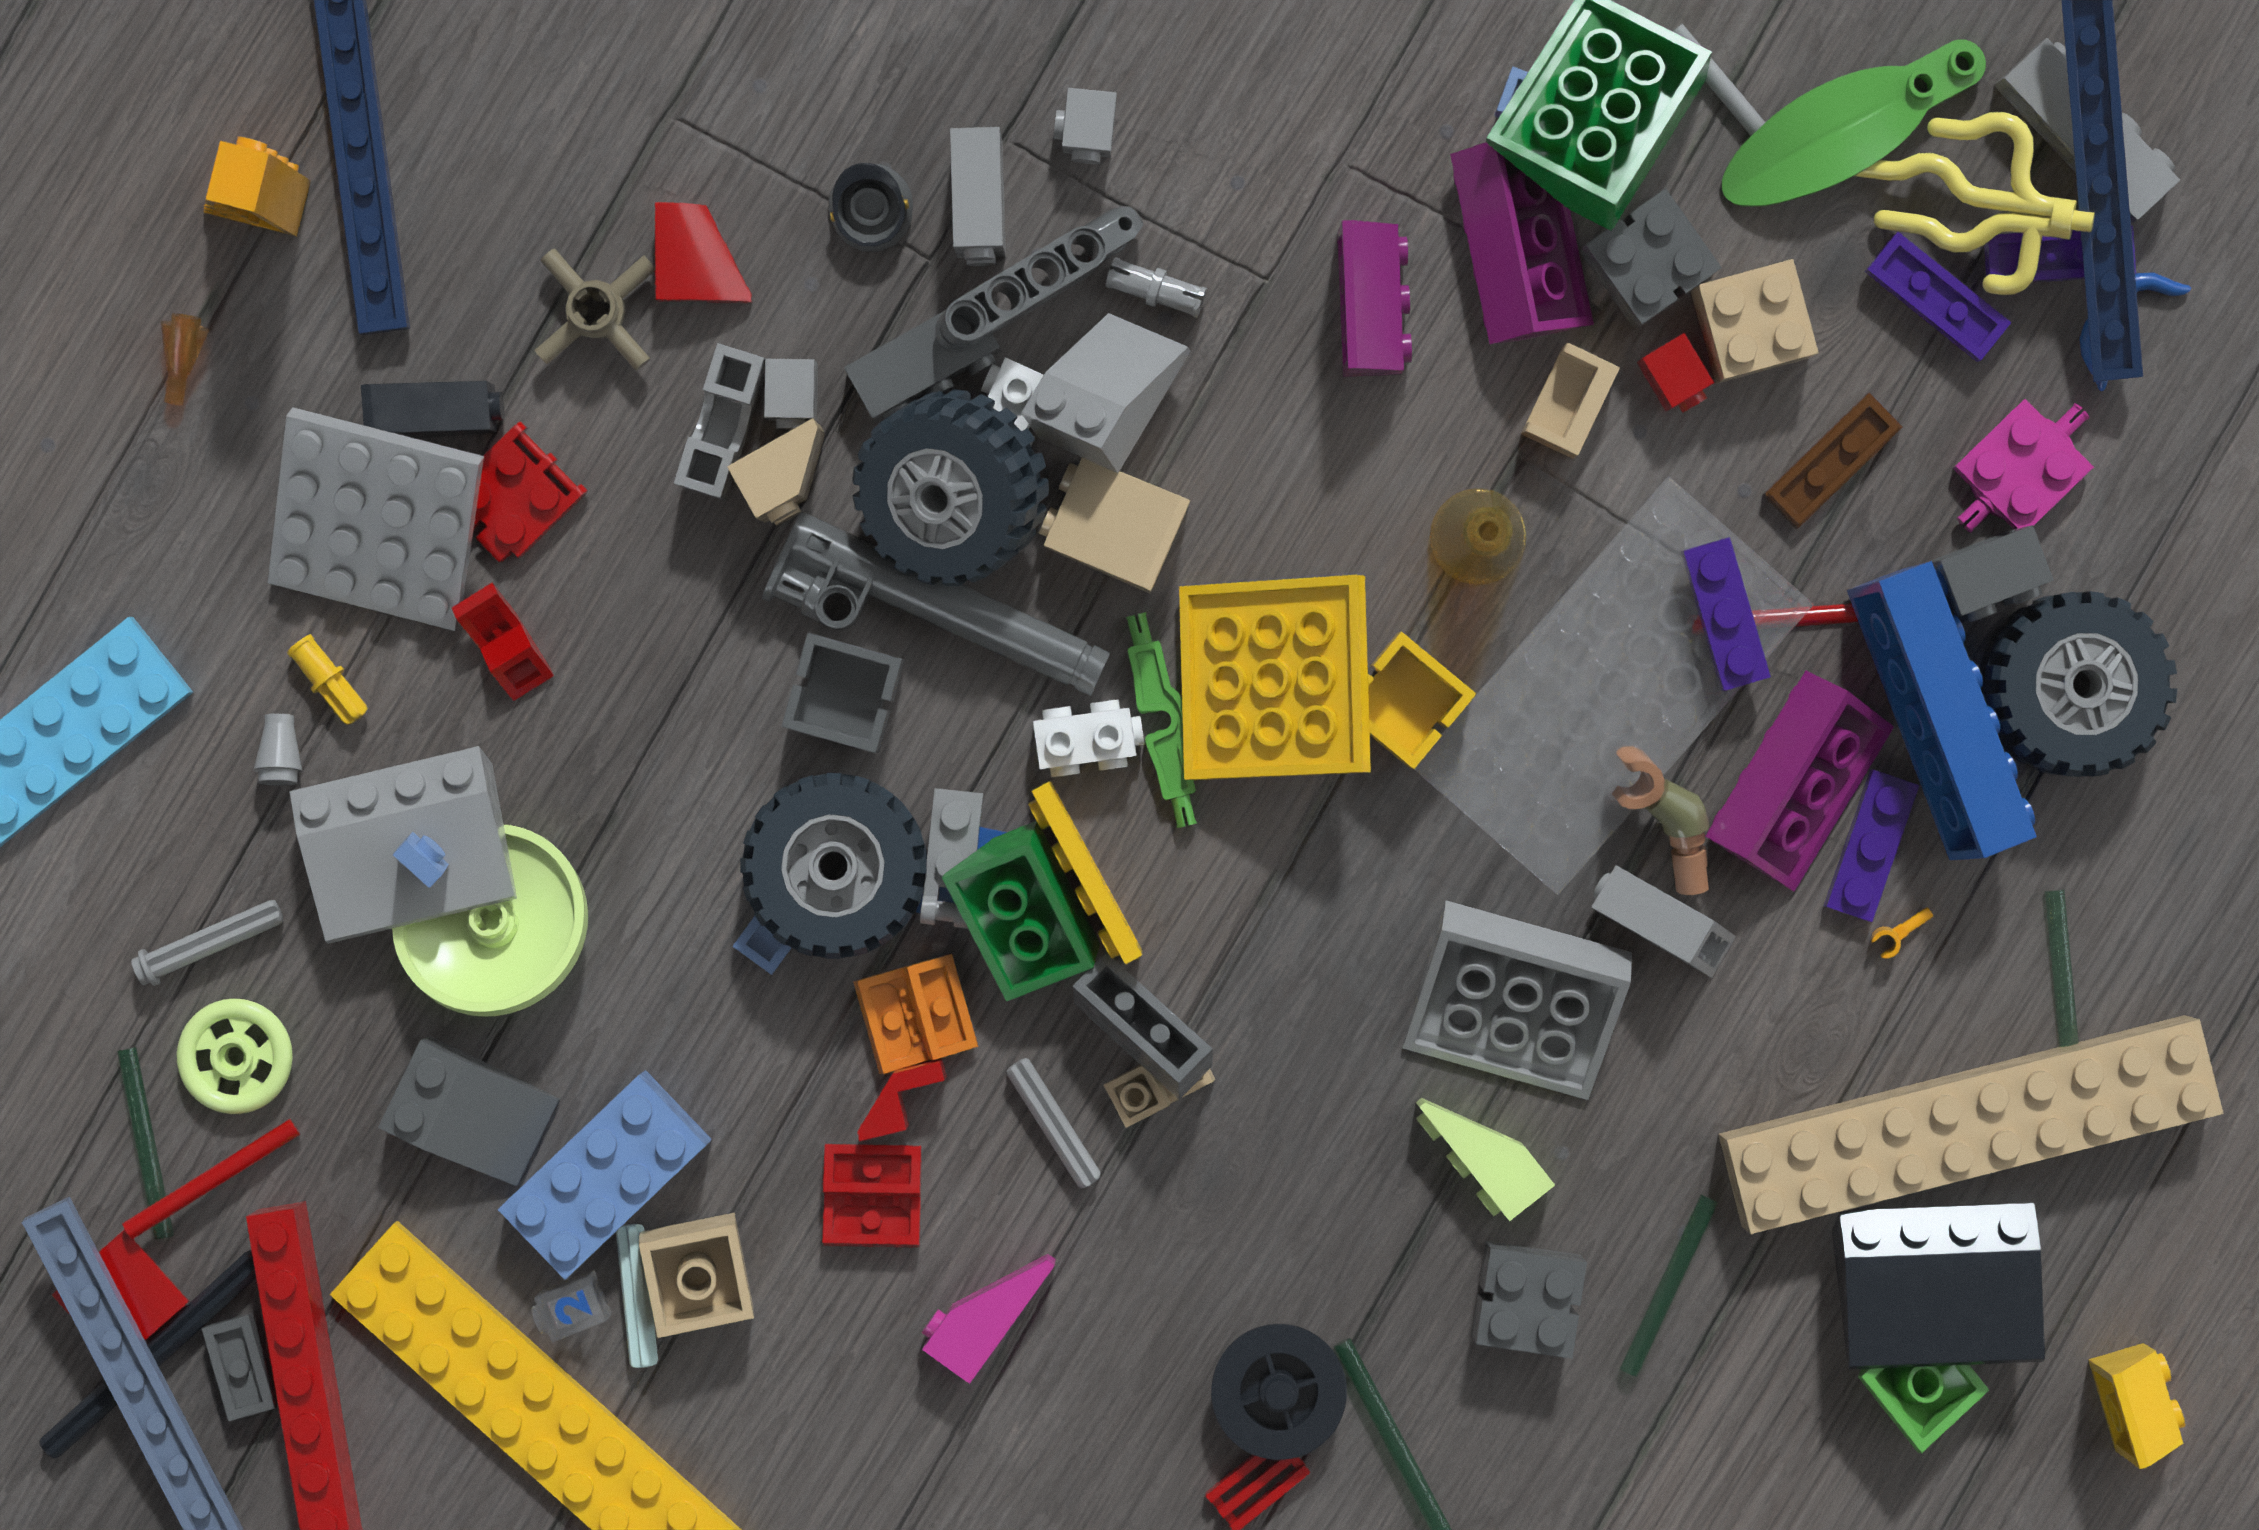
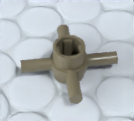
M555 248L544 255L541 262L569 293L566 303L568 321L534 350L537 355L548 364L582 335L594 340L608 338L635 371L645 366L649 362L650 357L625 330L622 323L625 316L623 298L655 271L654 265L647 257L643 255L616 280L608 284L599 280L584 282ZM591 297L599 303L605 301L610 305L607 312L608 315L604 314L590 325L585 320V317L589 314V308L584 303Z

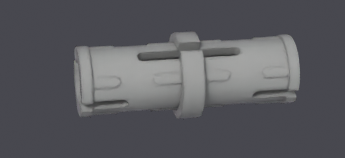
M1114 258L1111 265L1113 270H1109L1105 286L1107 288H1114L1146 299V305L1156 307L1158 303L1191 314L1193 317H1198L1201 311L1200 305H1203L1206 296V287H1199L1167 276V270L1157 268L1154 272L1122 261L1120 258Z

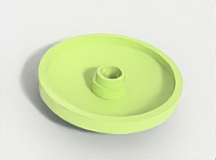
M504 825L517 899L392 928L395 949L408 976L432 1000L458 1013L484 1017L505 1015L525 1009L545 998L564 981L582 951L588 927V907L580 878L562 852L551 842L521 827Z

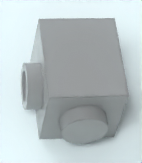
M1068 88L1066 111L1056 110L1054 139L1063 140V153L1072 154L1071 161L1085 164H1100L1101 157L1111 158L1117 102L1116 92Z
M765 359L764 417L768 421H776V429L793 430L812 418L817 422L818 363L814 359Z

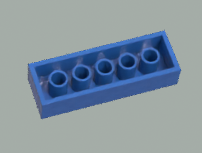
M1932 561L1897 570L1848 589L1847 593L1949 860L1986 858L2036 838L2037 836L2032 826L2035 824L2033 809L2029 802L2021 797L2015 781L2018 777L2017 767L2010 754L2004 752L1998 736L2000 733L1998 717L1994 710L1986 705L1980 689L1983 686L1982 675L1977 665L1968 658L1963 644L1965 641V631L1958 617L1952 615L1946 600L1948 587L1942 573L1934 568Z

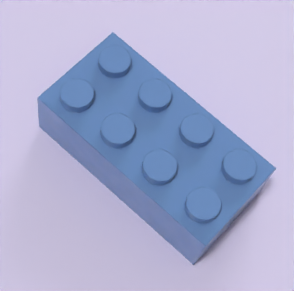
M645 1070L515 1192L498 1211L566 1280L712 1139Z

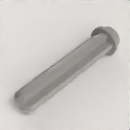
M269 900L150 953L145 949L139 950L138 957L131 960L134 972L142 985L151 983L153 986L160 984L161 976L282 924L284 921L282 911L275 900Z

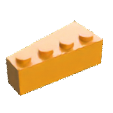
M238 136L236 144L220 141L203 213L297 237L311 180L298 172L299 165L288 162V158L278 155V151L267 148V144L257 140Z

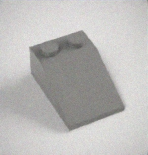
M1108 313L1045 372L1021 414L1038 438L1119 473L1191 351L1189 347Z

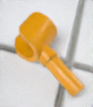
M1926 907L1893 929L1884 926L1879 927L1872 933L1871 943L1883 935L1892 936L1894 938L1893 946L1882 952L1880 956L1882 958L1894 957L1901 948V940L1934 916L1930 909Z

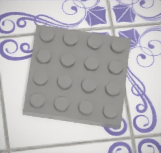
M292 407L286 416L268 583L455 631L459 622L456 620L451 608L464 599L484 456Z

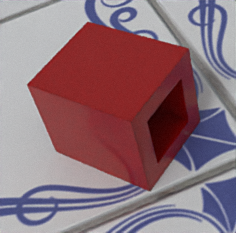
M1685 333L1636 362L1665 411L1678 405L1681 412L1684 413L1707 399L1703 389L1714 383Z

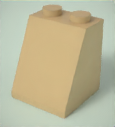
M1085 458L1081 459L1078 466L1069 463L1059 486V490L1066 492L1059 510L1050 507L1039 534L1047 537L1044 547L1150 594L1189 507L1190 500L1119 471V473H1116Z

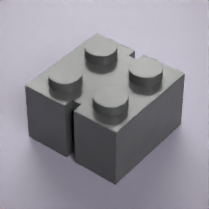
M1666 188L1632 211L1624 220L1618 221L1612 231L1607 229L1579 251L1634 330L1722 268Z
M2033 525L2006 531L1931 560L1934 568L1938 569L1945 578L1948 587L1946 600L1952 615L1957 616L1961 623L1965 621L1972 622L1996 613L1997 610L1994 603L2002 601L2003 605L2006 606L2012 603L2019 604L2043 594L2040 586L2054 581Z
M807 633L796 675L809 678L807 687L793 684L781 727L873 753H879L891 713L890 710L882 709L884 700L894 702L905 660Z
M1485 1241L1479 1284L1484 1292H1491L1493 1294L1491 1301L1487 1294L1477 1293L1471 1333L1476 1345L1573 1359L1579 1315L1571 1305L1581 1306L1587 1266L1584 1258L1578 1254Z

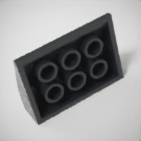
M2034 1203L1839 1212L1832 1229V1239L1848 1370L2044 1362L2045 1339L2041 1246Z

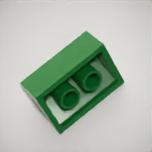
M1037 821L994 837L943 875L942 880L1006 1002L1094 968L1100 942Z

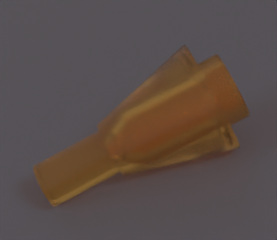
M172 313L171 321H161L166 371H168L164 402L184 405L188 375L191 374L210 329L200 326V317Z

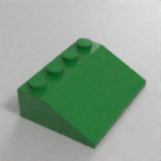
M1574 0L1486 137V143L1569 210L1612 231L1705 83L1712 52L1611 0Z

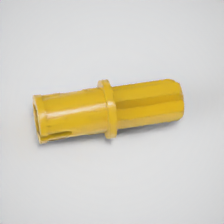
M312 634L299 640L287 651L289 657L293 658L313 684L311 691L313 693L319 692L344 724H352L368 710L367 705L342 675L344 668L342 666L336 667L316 643Z

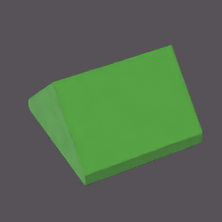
M1970 1365L1861 1369L1858 1375L1861 1382L1918 1453H1923L1989 1391Z

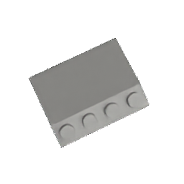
M479 746L289 791L297 839L324 938L328 944L517 899L493 764ZM412 832L420 839L425 835L434 840L445 852L443 859L449 864L442 876L430 888L393 856L399 845Z
M1445 901L1405 1035L1403 1049L1588 1100L1631 983L1632 952Z

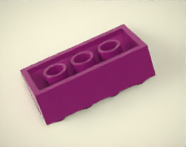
M1486 142L1450 154L1453 179L1460 200L1463 226L1469 243L1473 262V274L1478 286L1483 310V322L1487 330L1489 344L1521 341L1594 325L1570 210Z
M1805 670L1798 684L1791 690L1788 700L1775 722L1766 731L1763 741L1752 760L1740 774L1738 783L1724 806L1715 815L1713 824L1705 837L1733 856L1795 892L1894 726L1849 691Z

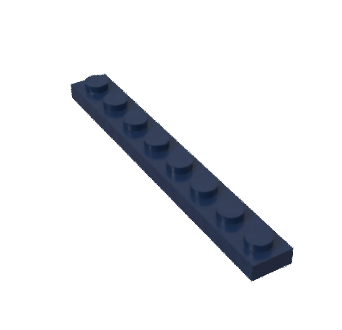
M314 0L358 331L361 335L410 329L366 0Z
M2061 0L2079 211L2095 213L2092 232L2081 231L2093 382L2143 377L2113 0Z

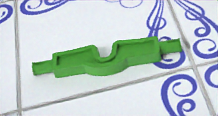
M1145 612L1137 614L1141 633L1138 631L1135 615L1126 617L1134 645L1128 648L1127 652L1133 673L1138 712L1146 714L1148 712L1165 711L1171 718L1170 725L1166 729L1148 734L1145 737V743L1157 773L1162 797L1166 800L1171 799L1177 824L1176 827L1181 828L1185 827L1182 807H1184L1188 825L1197 824L1189 795L1193 794L1196 790L1194 780H1184L1182 697L1170 685L1161 643L1159 641L1152 642Z

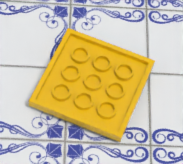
M1343 575L1179 586L1184 780L1371 772L1365 576Z

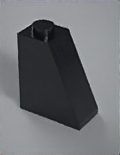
M488 381L361 385L363 425L414 439L498 433L497 421H504L502 392H495V385Z

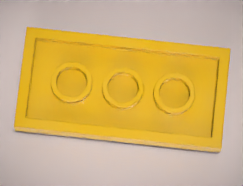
M1051 780L1032 790L1036 800L1028 805L1040 828L1043 830L1051 826L1059 842L1051 848L1064 872L1066 873L1074 869L1082 885L1075 888V892L1086 913L1090 916L1097 912L1105 927L1098 931V935L1111 959L1120 955L1124 963L1127 964L1142 956V949Z

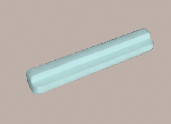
M628 1224L621 1226L616 1231L629 1363L631 1367L644 1368L653 1366L658 1361L654 1317L639 1248V1232L645 1231L641 1224Z

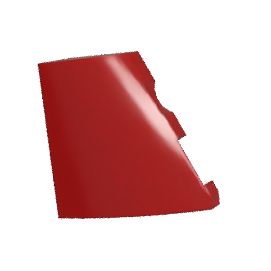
M655 202L656 300L658 302L707 301L708 303H752V293L747 287L706 205Z

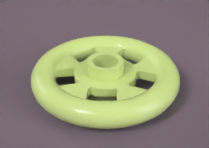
M224 999L211 1003L199 1010L183 1029L177 1047L178 1071L186 1089L204 1106L226 1114L249 1113L270 1103L284 1088L292 1068V1045L284 1025L270 1010L258 1003L245 999ZM229 1019L234 1031L215 1039L210 1026L218 1021ZM254 1023L269 1038L261 1047H258L256 1042L246 1035V1031ZM232 1047L241 1049L244 1054V1059L240 1065L233 1064L229 1060L228 1053ZM210 1049V1061L213 1069L199 1071L196 1052L197 1050ZM260 1059L272 1065L271 1071L263 1083L251 1077ZM220 1078L231 1081L239 1080L238 1095L219 1092Z

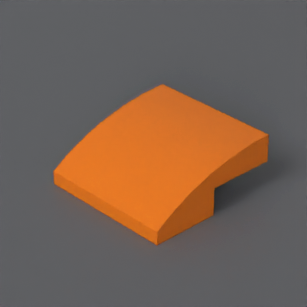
M952 954L853 981L879 1074L889 1073L928 1060H936L978 1047Z

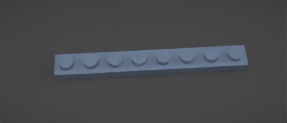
M65 1198L25 1217L22 1224L183 1530H244L71 1198Z

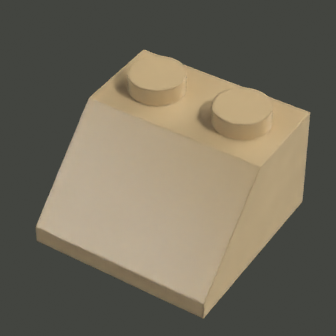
M813 418L727 466L756 519L764 523L771 521V523H775L777 526L801 512L798 504L808 498L825 437L821 425Z

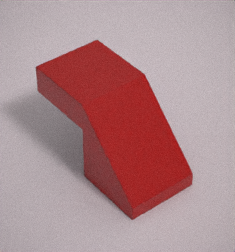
M493 582L451 608L456 620L480 648L489 671L513 701L554 676L550 666L517 613Z
M939 1058L895 1070L858 1129L859 1141L907 1130L909 1122L901 1091L945 1081L947 1075L943 1059Z

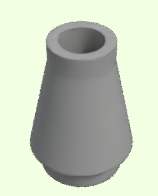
M265 715L264 729L253 771L258 772V783L274 786L295 785L298 781V773L303 772L293 715Z

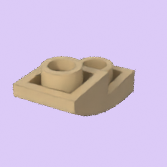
M1140 1064L1104 1084L1126 1128L1179 1100ZM1209 1069L1184 1096L1214 1082L1215 1077Z

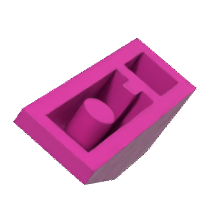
M1046 1254L958 1300L951 1305L946 1314L938 1309L921 1332L928 1337L922 1350L970 1384L1054 1268L1056 1259Z

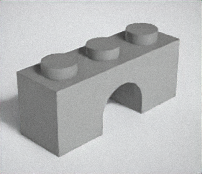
M717 343L703 387L705 396L700 417L693 435L687 439L674 484L714 498L727 500L733 481L727 466L740 459L765 379L764 357Z

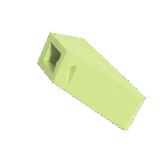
M1423 1098L1416 1102L1423 1111L1416 1118L1433 1141L1441 1135L1453 1149L1446 1157L1463 1179L1471 1173L1483 1187L1476 1195L1493 1217L1502 1211L1506 1218L1511 1221L1555 1186L1521 1142Z

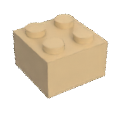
M1793 259L1699 284L1691 290L1716 384L1809 359L1819 353Z
M735 1213L639 1232V1248L658 1338L754 1318L753 1302Z

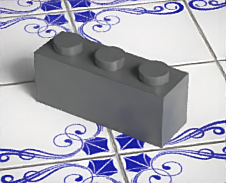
M941 312L845 366L844 369L872 419L877 422L882 418H888L891 414L925 394L938 391L948 392L954 387L951 379L967 370L973 377L995 365L997 362L994 355L1001 352L995 337L991 335L966 351L951 352L938 342L935 335V325L943 313ZM961 316L951 317L952 325L957 332L965 335L971 334L970 323Z
M1105 953L1094 964V968L1089 969L1072 986L1074 1004L1179 1100L1213 1066V1049L1119 963L1111 959L1109 954Z

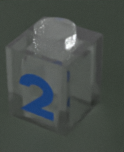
M595 1270L540 1291L534 1297L536 1305L531 1308L539 1332L541 1334L547 1332L551 1343L604 1323L612 1315Z

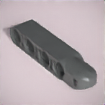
M1119 206L1111 209L1086 225L1074 228L956 299L940 315L935 325V335L938 342L951 352H963L972 348L1087 278L1102 262L1121 252L1128 242L1136 237L1144 224L1136 210L1130 206ZM1072 244L1085 248L1089 255L1088 263L1081 262L1073 256L1071 251ZM1039 268L1044 270L1050 278V286L1037 284L1032 277L1031 269ZM992 292L1005 294L1010 300L1011 310L999 309L993 303ZM961 316L970 323L971 334L965 335L957 332L952 325L951 317Z

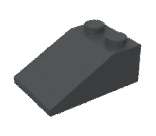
M429 1036L420 1040L378 1128L422 1150L518 1186L560 1098L441 1040Z

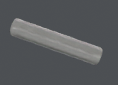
M1024 1058L1011 1065L1007 1069V1076L1077 1186L1082 1189L1096 1182L1100 1178L1098 1167L1030 1060Z

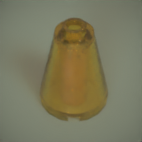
M1474 488L1451 496L1440 506L1431 523L1430 543L1435 560L1446 574L1462 583L1483 585L1504 578L1517 566L1525 550L1527 539L1526 527L1521 513L1507 497L1493 490ZM1481 524H1485L1490 529L1492 534L1491 541L1483 540L1480 537L1479 527Z

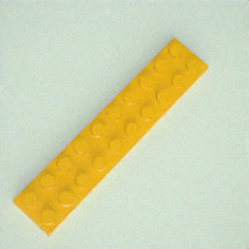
M399 1221L393 1223L330 1293V1296L591 1530H742Z

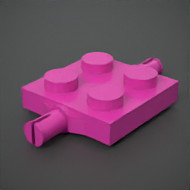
M2024 399L1953 468L1970 485L1976 498L1956 518L1959 524L1962 525L1976 513L1977 515L1964 527L1965 530L1971 533L1991 513L2004 519L2013 529L2034 526L2094 468L2075 449L2069 437L2089 419L2087 412L2083 411L2072 423H2069L2082 409L2081 406L2074 403L2055 423L2044 418Z

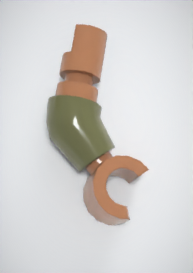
M1633 746L1621 747L1617 750L1616 754L1622 764L1629 771H1641V774L1634 785L1630 787L1617 786L1612 795L1621 806L1628 809L1645 808L1663 825V831L1669 836L1670 845L1674 847L1671 851L1676 892L1683 895H1696L1709 890L1706 869L1708 858L1706 847L1702 844L1705 842V831L1709 828V821L1703 802L1697 794L1664 779L1662 771L1643 750Z

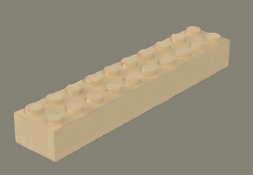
M2183 1015L1719 1133L1718 1135L1741 1226L1750 1234L2224 1113L2200 1019Z

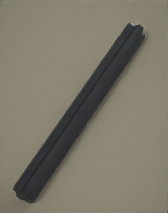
M252 1250L240 1256L146 1342L158 1367L256 1279ZM105 1380L40 1439L39 1445L48 1456L53 1459L61 1456L117 1405Z

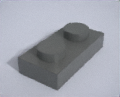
M253 1313L203 1327L202 1332L228 1421L276 1408L278 1401Z

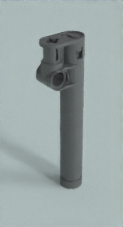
M803 511L798 516L763 593V600L770 602L776 597L800 608L801 615L837 630L848 629L855 625L869 597L872 596L1067 686L1068 684L1075 686L1074 689L1089 696L1092 695L1111 653L1096 645L1092 647L1081 638L963 584L961 586L947 587L941 579L936 584L930 585L920 582L918 580L919 573L915 571L906 576L894 568L896 561L892 557L888 556L883 559L874 549L877 545ZM789 582L803 588L804 592L795 591L785 586V583ZM836 594L846 595L851 601V612L842 621H833L826 614V603L830 597Z

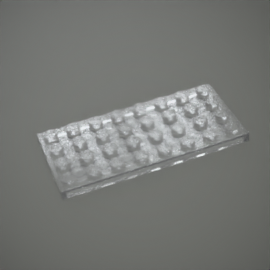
M1669 476L1663 480L1480 688L1475 697L1450 727L1444 729L1441 733V738L1416 768L1413 769L1556 895L1561 893L1634 810L1621 806L1612 793L1617 786L1630 787L1638 781L1641 771H1629L1618 758L1617 750L1626 746H1633L1643 750L1662 771L1664 776L1742 687L1739 686L1721 691L1681 551L1730 537L1765 659L1814 605Z

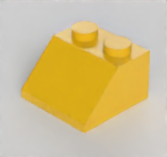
M2142 1343L2088 1359L2117 1453L2137 1468L2143 1469L2151 1466L2184 1444L2179 1429L2185 1427V1420L2177 1400H2170L2166 1382L2171 1381V1373L2162 1353L2157 1354L2156 1350Z

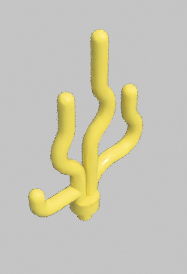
M1989 112L1967 121L1933 118L1929 121L1927 130L1934 137L1954 140H1976L1993 132L2007 133L2014 142L2010 169L2011 186L2014 192L1973 186L1952 161L1935 153H1918L1900 161L1879 160L1855 175L1857 177L1902 181L1921 173H1933L1945 182L1951 193L1961 202L1979 208L2009 211L2008 213H1997L1983 220L1974 229L1966 233L1952 232L1936 219L1919 214L1880 210L1874 216V224L1880 229L1923 235L1939 248L1954 253L1971 252L1985 245L2002 232L2023 233L2016 272L2010 276L1989 274L1983 279L1982 285L1984 290L1991 294L2014 295L2025 290L2031 284L2038 267L2042 236L2070 240L2072 230L2092 232L2095 213L2077 211L2076 200L2048 197L2034 189L2030 179L2034 151L2033 136L2027 124L2018 116L2006 112Z

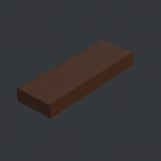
M1869 392L1762 495L1795 529H1798L1903 427Z

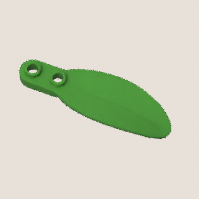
M1963 39L1954 40L1906 66H1882L1864 69L1838 77L1810 90L1772 116L1739 148L1723 174L1722 191L1724 196L1734 205L1742 207L1769 206L1819 192L1857 175L1898 147L1919 125L1928 110L1976 84L1982 78L1986 68V60L1982 50L1971 41ZM1957 56H1962L1968 61V70H1961L1957 67L1955 62ZM1920 78L1926 82L1928 88L1926 93L1916 90L1914 79Z

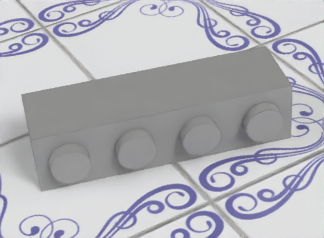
M2046 38L2035 46L1994 86L2076 173L2066 49L2061 43L2055 42L2053 44ZM2122 113L2131 223H2133L2157 203L2180 179L2173 173L2175 166L2170 158L2157 148L2152 150L2141 139L2142 131L2139 125L2130 116Z

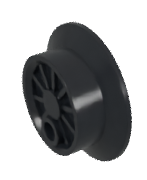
M1267 1324L1243 1333L1223 1352L1215 1367L1212 1378V1405L1221 1428L1240 1448L1255 1456L1266 1459H1292L1317 1449L1334 1433L1346 1407V1378L1337 1355L1318 1335L1295 1325Z

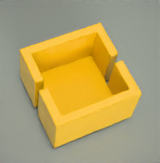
M1401 631L1393 637L1370 665L1377 673L1374 677L1368 674L1370 736L1410 769H1415L1442 736L1438 731L1431 728L1436 722L1444 728H1449L1475 697L1476 693Z

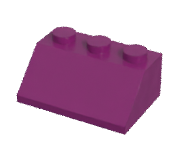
M1342 220L1337 232L1343 377L1401 375L1404 371V363H1412L1411 333L1402 334V314H1410L1409 285H1400V266H1408L1407 236L1399 237L1398 224Z

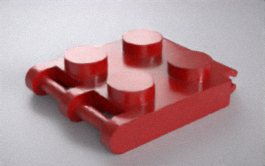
M521 421L514 425L483 455L474 529L482 521L487 525L476 539L499 563H502L512 553L521 558L588 492L582 484L577 486L555 464L558 459L552 453L546 455L525 433L528 428ZM517 440L540 461L537 465L516 445L515 442ZM547 471L570 492L567 496L545 474Z

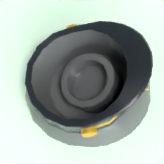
M858 163L845 169L836 180L830 193L828 210L837 234L846 244L860 251L880 252L896 245L907 233L912 221L913 200L907 183L896 171L881 164Z

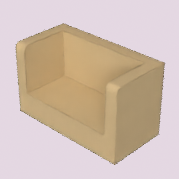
M1566 343L1558 354L1521 434L1572 459L1577 457L1620 367L1570 343Z

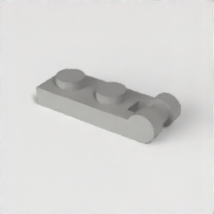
M934 789L927 854V874L925 873L920 924L935 925L937 920L954 922V927L968 929L955 903L938 901L939 888L946 887L942 880L946 872L978 850L984 793Z

